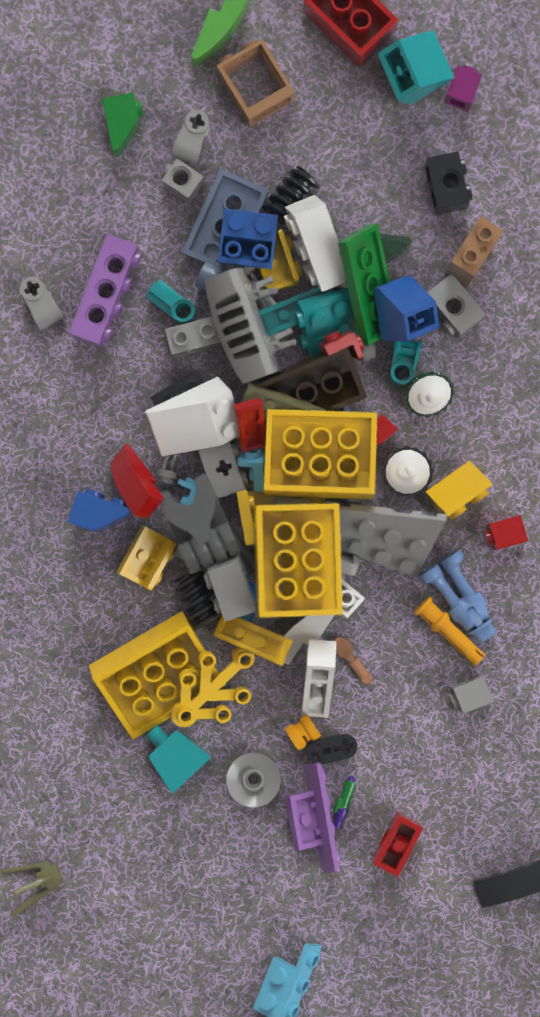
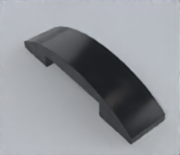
M540 860L501 874L498 872L473 881L482 908L502 904L539 892Z

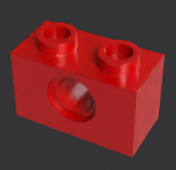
M396 811L371 859L373 864L399 877L423 830L422 825Z

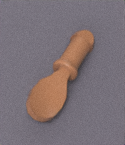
M342 636L335 637L333 641H336V653L350 662L348 666L354 670L363 684H370L372 682V675L368 673L359 661V657H354L353 646L350 641Z

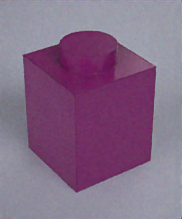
M457 65L454 73L455 79L451 81L444 103L469 111L482 74L477 73L478 71L473 67H460Z

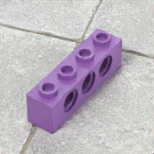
M110 234L106 235L69 331L72 338L102 348L103 343L109 342L113 332V328H110L113 318L117 319L122 309V303H119L122 294H127L131 286L132 279L129 278L132 268L137 269L141 259L137 244ZM115 262L123 264V269L119 273L109 271L110 266ZM104 287H112L114 289L113 295L109 298H102L100 291ZM96 311L104 313V318L99 323H93L90 320L91 315Z

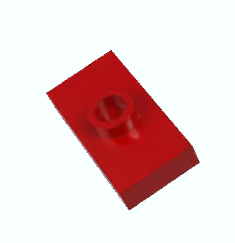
M255 398L234 404L239 447L242 453L266 447V426L261 399Z

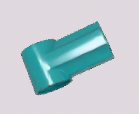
M159 279L149 289L146 299L171 317L177 325L197 320V312L193 303L183 298L162 280ZM188 308L191 310V313L187 318L183 319L177 316L179 310Z

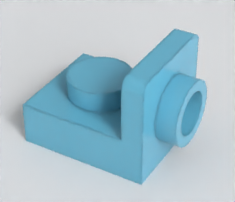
M260 449L245 453L241 452L237 460V466L250 467L249 478L254 483V491L264 492L266 451H261Z
M189 477L185 481L179 479L177 484L191 491L189 496L183 495L180 504L185 506L191 505L198 492L195 480Z

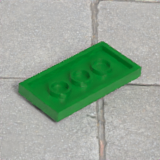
M378 223L368 224L338 242L339 254L356 323V331L364 346H370L381 338L374 288L390 282Z

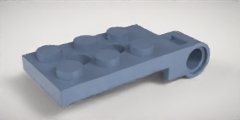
M220 168L182 251V255L204 264L198 275L195 287L206 291L205 280L232 270L236 266L218 263L221 235L216 232L215 227L218 223L223 222L224 208L228 209L226 206L227 201L231 198H237L242 203L238 210L260 213L262 204L269 194L268 189Z

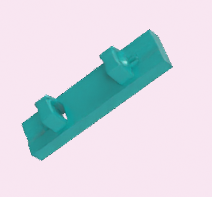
M316 287L259 310L267 329V335L271 336L297 325L295 313L299 312L297 301L331 292V288L321 292Z

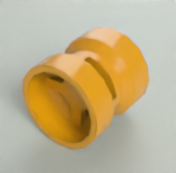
M308 714L302 716L297 724H290L284 728L298 751L306 747L308 741H315L321 737Z

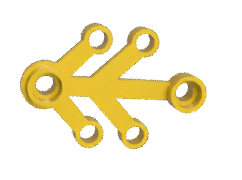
M236 647L231 654L232 662L211 681V672L216 664V658L210 651L201 652L198 657L200 663L199 693L191 699V687L196 683V676L189 669L182 670L178 676V680L181 683L180 701L171 710L173 722L179 727H189L197 719H217L220 723L228 722L231 718V711L226 705L221 704L216 708L200 707L206 701L236 700L239 704H247L251 699V693L245 686H239L236 689L220 688L240 669L251 667L255 661V655L240 647ZM243 656H249L246 662H240ZM205 657H211L209 663H203ZM186 675L192 676L190 681L183 682V678ZM241 692H246L244 698H238ZM221 711H227L224 717L218 716ZM183 712H189V716L181 718Z

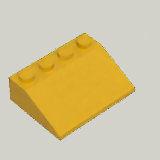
M267 409L265 496L374 500L377 413Z
M339 504L259 505L253 507L256 616L343 615Z
M181 611L89 665L93 681L134 740L171 718L172 708L180 701L181 683L178 680V676L182 670L189 669L196 676V683L191 687V699L199 693L200 663L198 657L206 649L187 617ZM207 656L203 659V663H209L211 661L210 656ZM215 666L212 668L211 681L219 674ZM186 675L183 678V682L190 681L192 676Z

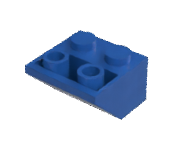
M224 208L218 263L272 270L278 215Z
M406 275L374 288L382 341H409L440 328L436 301L411 275Z
M86 488L85 493L77 492L67 522L100 533L133 517V513L125 501L112 497L110 502L104 500L105 495Z

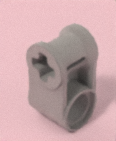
M193 110L187 114L180 134L176 138L171 156L197 166L200 160L199 156L203 152L205 140L209 133V119L205 112ZM200 120L202 122V126H198L197 129H193V123L196 124L197 121Z
M30 276L22 281L20 285L21 295L40 330L64 318L54 298L51 297L40 279ZM31 285L38 288L36 296L29 293Z

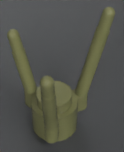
M49 860L39 864L2 870V874L41 870L36 873L38 880L12 892L13 896L37 886L45 888L13 910L11 916H16L51 891L59 889V884L64 883L56 862L50 864Z

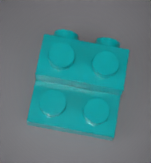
M348 287L297 301L299 312L295 313L298 327L302 330V334L298 335L301 349L303 351L307 350L309 356L321 353L318 344L324 342V337L330 333L339 331L341 334L351 331L357 335Z

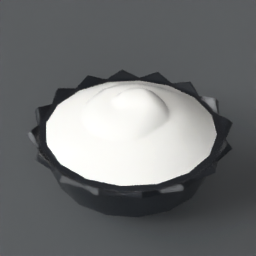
M406 445L403 448H396L394 452L388 454L387 459L383 462L381 474L384 477V484L388 486L390 492L396 493L398 497L405 496L410 498L412 496H419L422 491L428 490V485L433 481L432 474L434 469L431 466L432 460L427 458L426 452L420 451L417 447L411 448Z

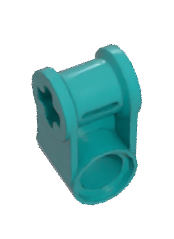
M418 339L417 342L411 340L394 341L391 354L392 360L388 373V380L393 387L402 389L407 387L412 381L423 340ZM403 369L407 372L408 378L406 380H399L395 377L394 371Z

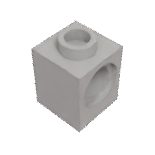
M176 159L173 165L169 163L161 175L163 177V187L188 204L192 202L204 184V177L179 159ZM180 175L188 178L187 183L184 185H177L174 183V180Z
M479 675L450 687L452 690V694H449L451 704L454 710L459 709L463 714L494 702L484 676Z

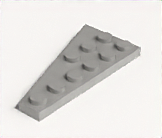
M276 496L272 505L315 503H311L308 499ZM326 501L325 504H336V502ZM351 504L350 507L339 506L341 550L417 578L446 522L447 514L437 513L436 517L422 515L421 511H412L411 514L396 512L393 508Z

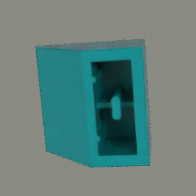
M434 30L400 39L377 53L399 102L411 105L455 79Z

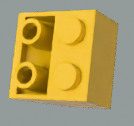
M469 460L423 494L437 513L447 514V517L452 520L467 510L465 507L466 503L470 501L473 505L489 494L487 488L492 483Z

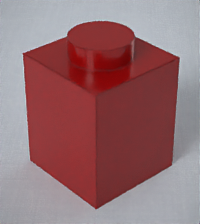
M521 515L487 524V530L484 531L486 543L488 546H492L493 550L528 541Z

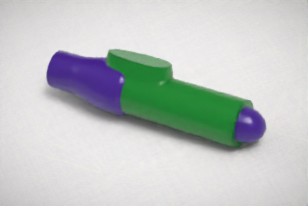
M350 776L345 781L341 797L336 799L333 813H335L333 825L341 829L347 816L356 782L354 776Z

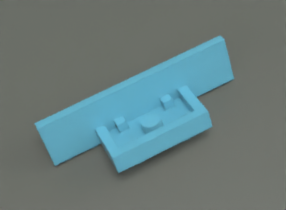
M305 943L297 966L279 957H273L253 1009L267 1017H297L300 1010L299 1003L303 994L309 988V978L313 968L317 966L320 960L319 953L322 946L317 943Z

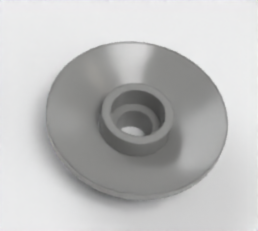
M252 752L243 754L233 761L227 772L226 783L230 795L236 802L246 807L255 808L264 806L274 799L280 788L281 777L277 765L271 758L261 753ZM251 774H256L259 777V781L256 784L249 782L248 777Z

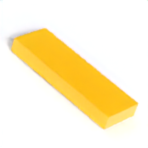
M223 614L213 636L281 666H283L293 642L291 639L240 617L225 621Z

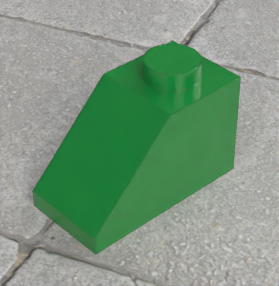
M134 93L102 99L114 157L122 154L140 127L139 117L144 116L141 100L135 101Z

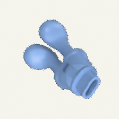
M458 549L438 562L462 596L460 599L445 580L442 570L437 563L424 570L418 577L422 583H431L439 590L451 608L448 613L453 621L459 623L468 631L467 634L469 636L473 635L478 644L493 636L496 631L491 624L493 620L486 608V600L480 592H474L460 570V562L463 560L464 554Z

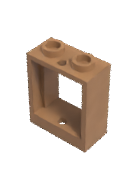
M263 39L247 43L242 47V51L234 56L229 54L223 57L217 65V75L249 127L295 101V91ZM261 57L280 90L248 108L228 75Z
M480 216L444 275L449 276L452 273L459 283L467 289L504 230Z

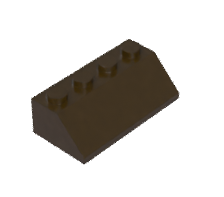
M348 347L329 356L321 352L280 369V371L250 382L324 408L326 411H335L367 398L359 372ZM264 418V419H265V426H266V428H267V419Z

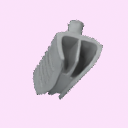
M235 268L205 280V286L217 333L231 365L244 384L280 371L275 351L296 345L297 342L296 339L282 341L283 338L293 333L291 328L271 336L267 335L256 300L278 292L277 287L263 289L275 281L273 277L269 276L266 279L249 284L244 269Z

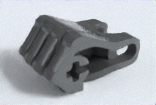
M204 473L195 478L198 492L191 505L185 506L175 502L173 496L167 490L160 492L164 497V500L160 503L161 508L179 543L178 549L190 574L201 569L200 564L203 565L204 569L214 566V558H216L217 563L226 561L228 559L227 552H229L230 556L240 552L239 545L208 477Z

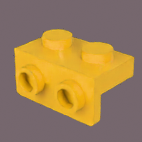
M283 229L278 230L276 234L272 270L259 268L262 280L269 276H272L275 280L265 286V289L277 287V290L280 291L296 286L299 282V276H302L298 260L293 261L290 252L293 251L291 238L289 235H284Z
M141 525L117 573L152 591L154 586H157L161 581L162 571L166 563L171 561L175 554L176 542Z

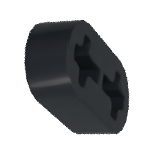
M347 733L317 739L308 745L307 756L312 763H321V765L348 759L355 755L358 749L357 742L352 735ZM342 739H346L348 743H353V747L349 748V753H344L342 749L334 751L333 747L341 745ZM315 745H320L322 749L329 747L331 749V752L323 754V759H318L316 755H311V752L315 750Z

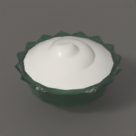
M420 373L412 379L407 387V392L404 396L406 400L405 406L409 408L410 413H415L417 417L424 416L429 418L432 415L438 416L441 411H445L447 406L452 403V397L455 394L453 390L454 384L450 381V377L444 376L442 373Z

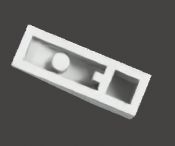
M309 639L301 716L308 714V716L328 718L335 672L336 641Z

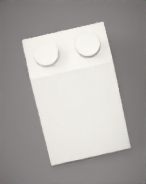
M218 377L145 411L161 456L221 446L238 437L233 407L235 402L231 390Z

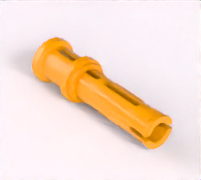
M426 597L416 607L413 614L419 615L430 625L429 629L432 632H439L472 666H476L486 654L449 620V614L442 612L432 602V597Z

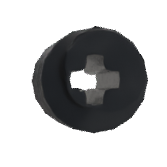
M299 166L289 171L290 178L284 177L282 180L284 186L278 185L275 188L277 194L272 193L269 196L270 202L262 204L267 214L278 215L277 222L284 225L283 216L287 215L285 207L303 200V195L313 196L309 189L310 187L316 189L320 187L314 177Z
M203 570L189 573L172 581V583L180 582L175 588L176 592H185L179 599L180 602H189L184 611L194 612L189 617V621H198V624L193 628L194 631L217 621V618L222 614H217L216 610L212 609L214 607L213 600H208L213 594V590L204 591V588L207 586L206 581L199 580L204 574Z

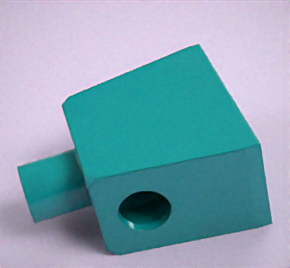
M157 725L146 735L156 747L148 757L172 794L212 756L179 729H176L168 736Z

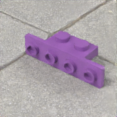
M305 763L304 769L308 791L285 796L294 850L300 851L318 846L322 870L332 873L339 872L340 855L335 845V827L331 822L329 811L331 804L325 788V771L321 763Z

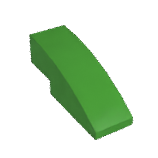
M224 0L220 12L209 9L191 56L192 66H200L223 47L242 21L249 6V0Z

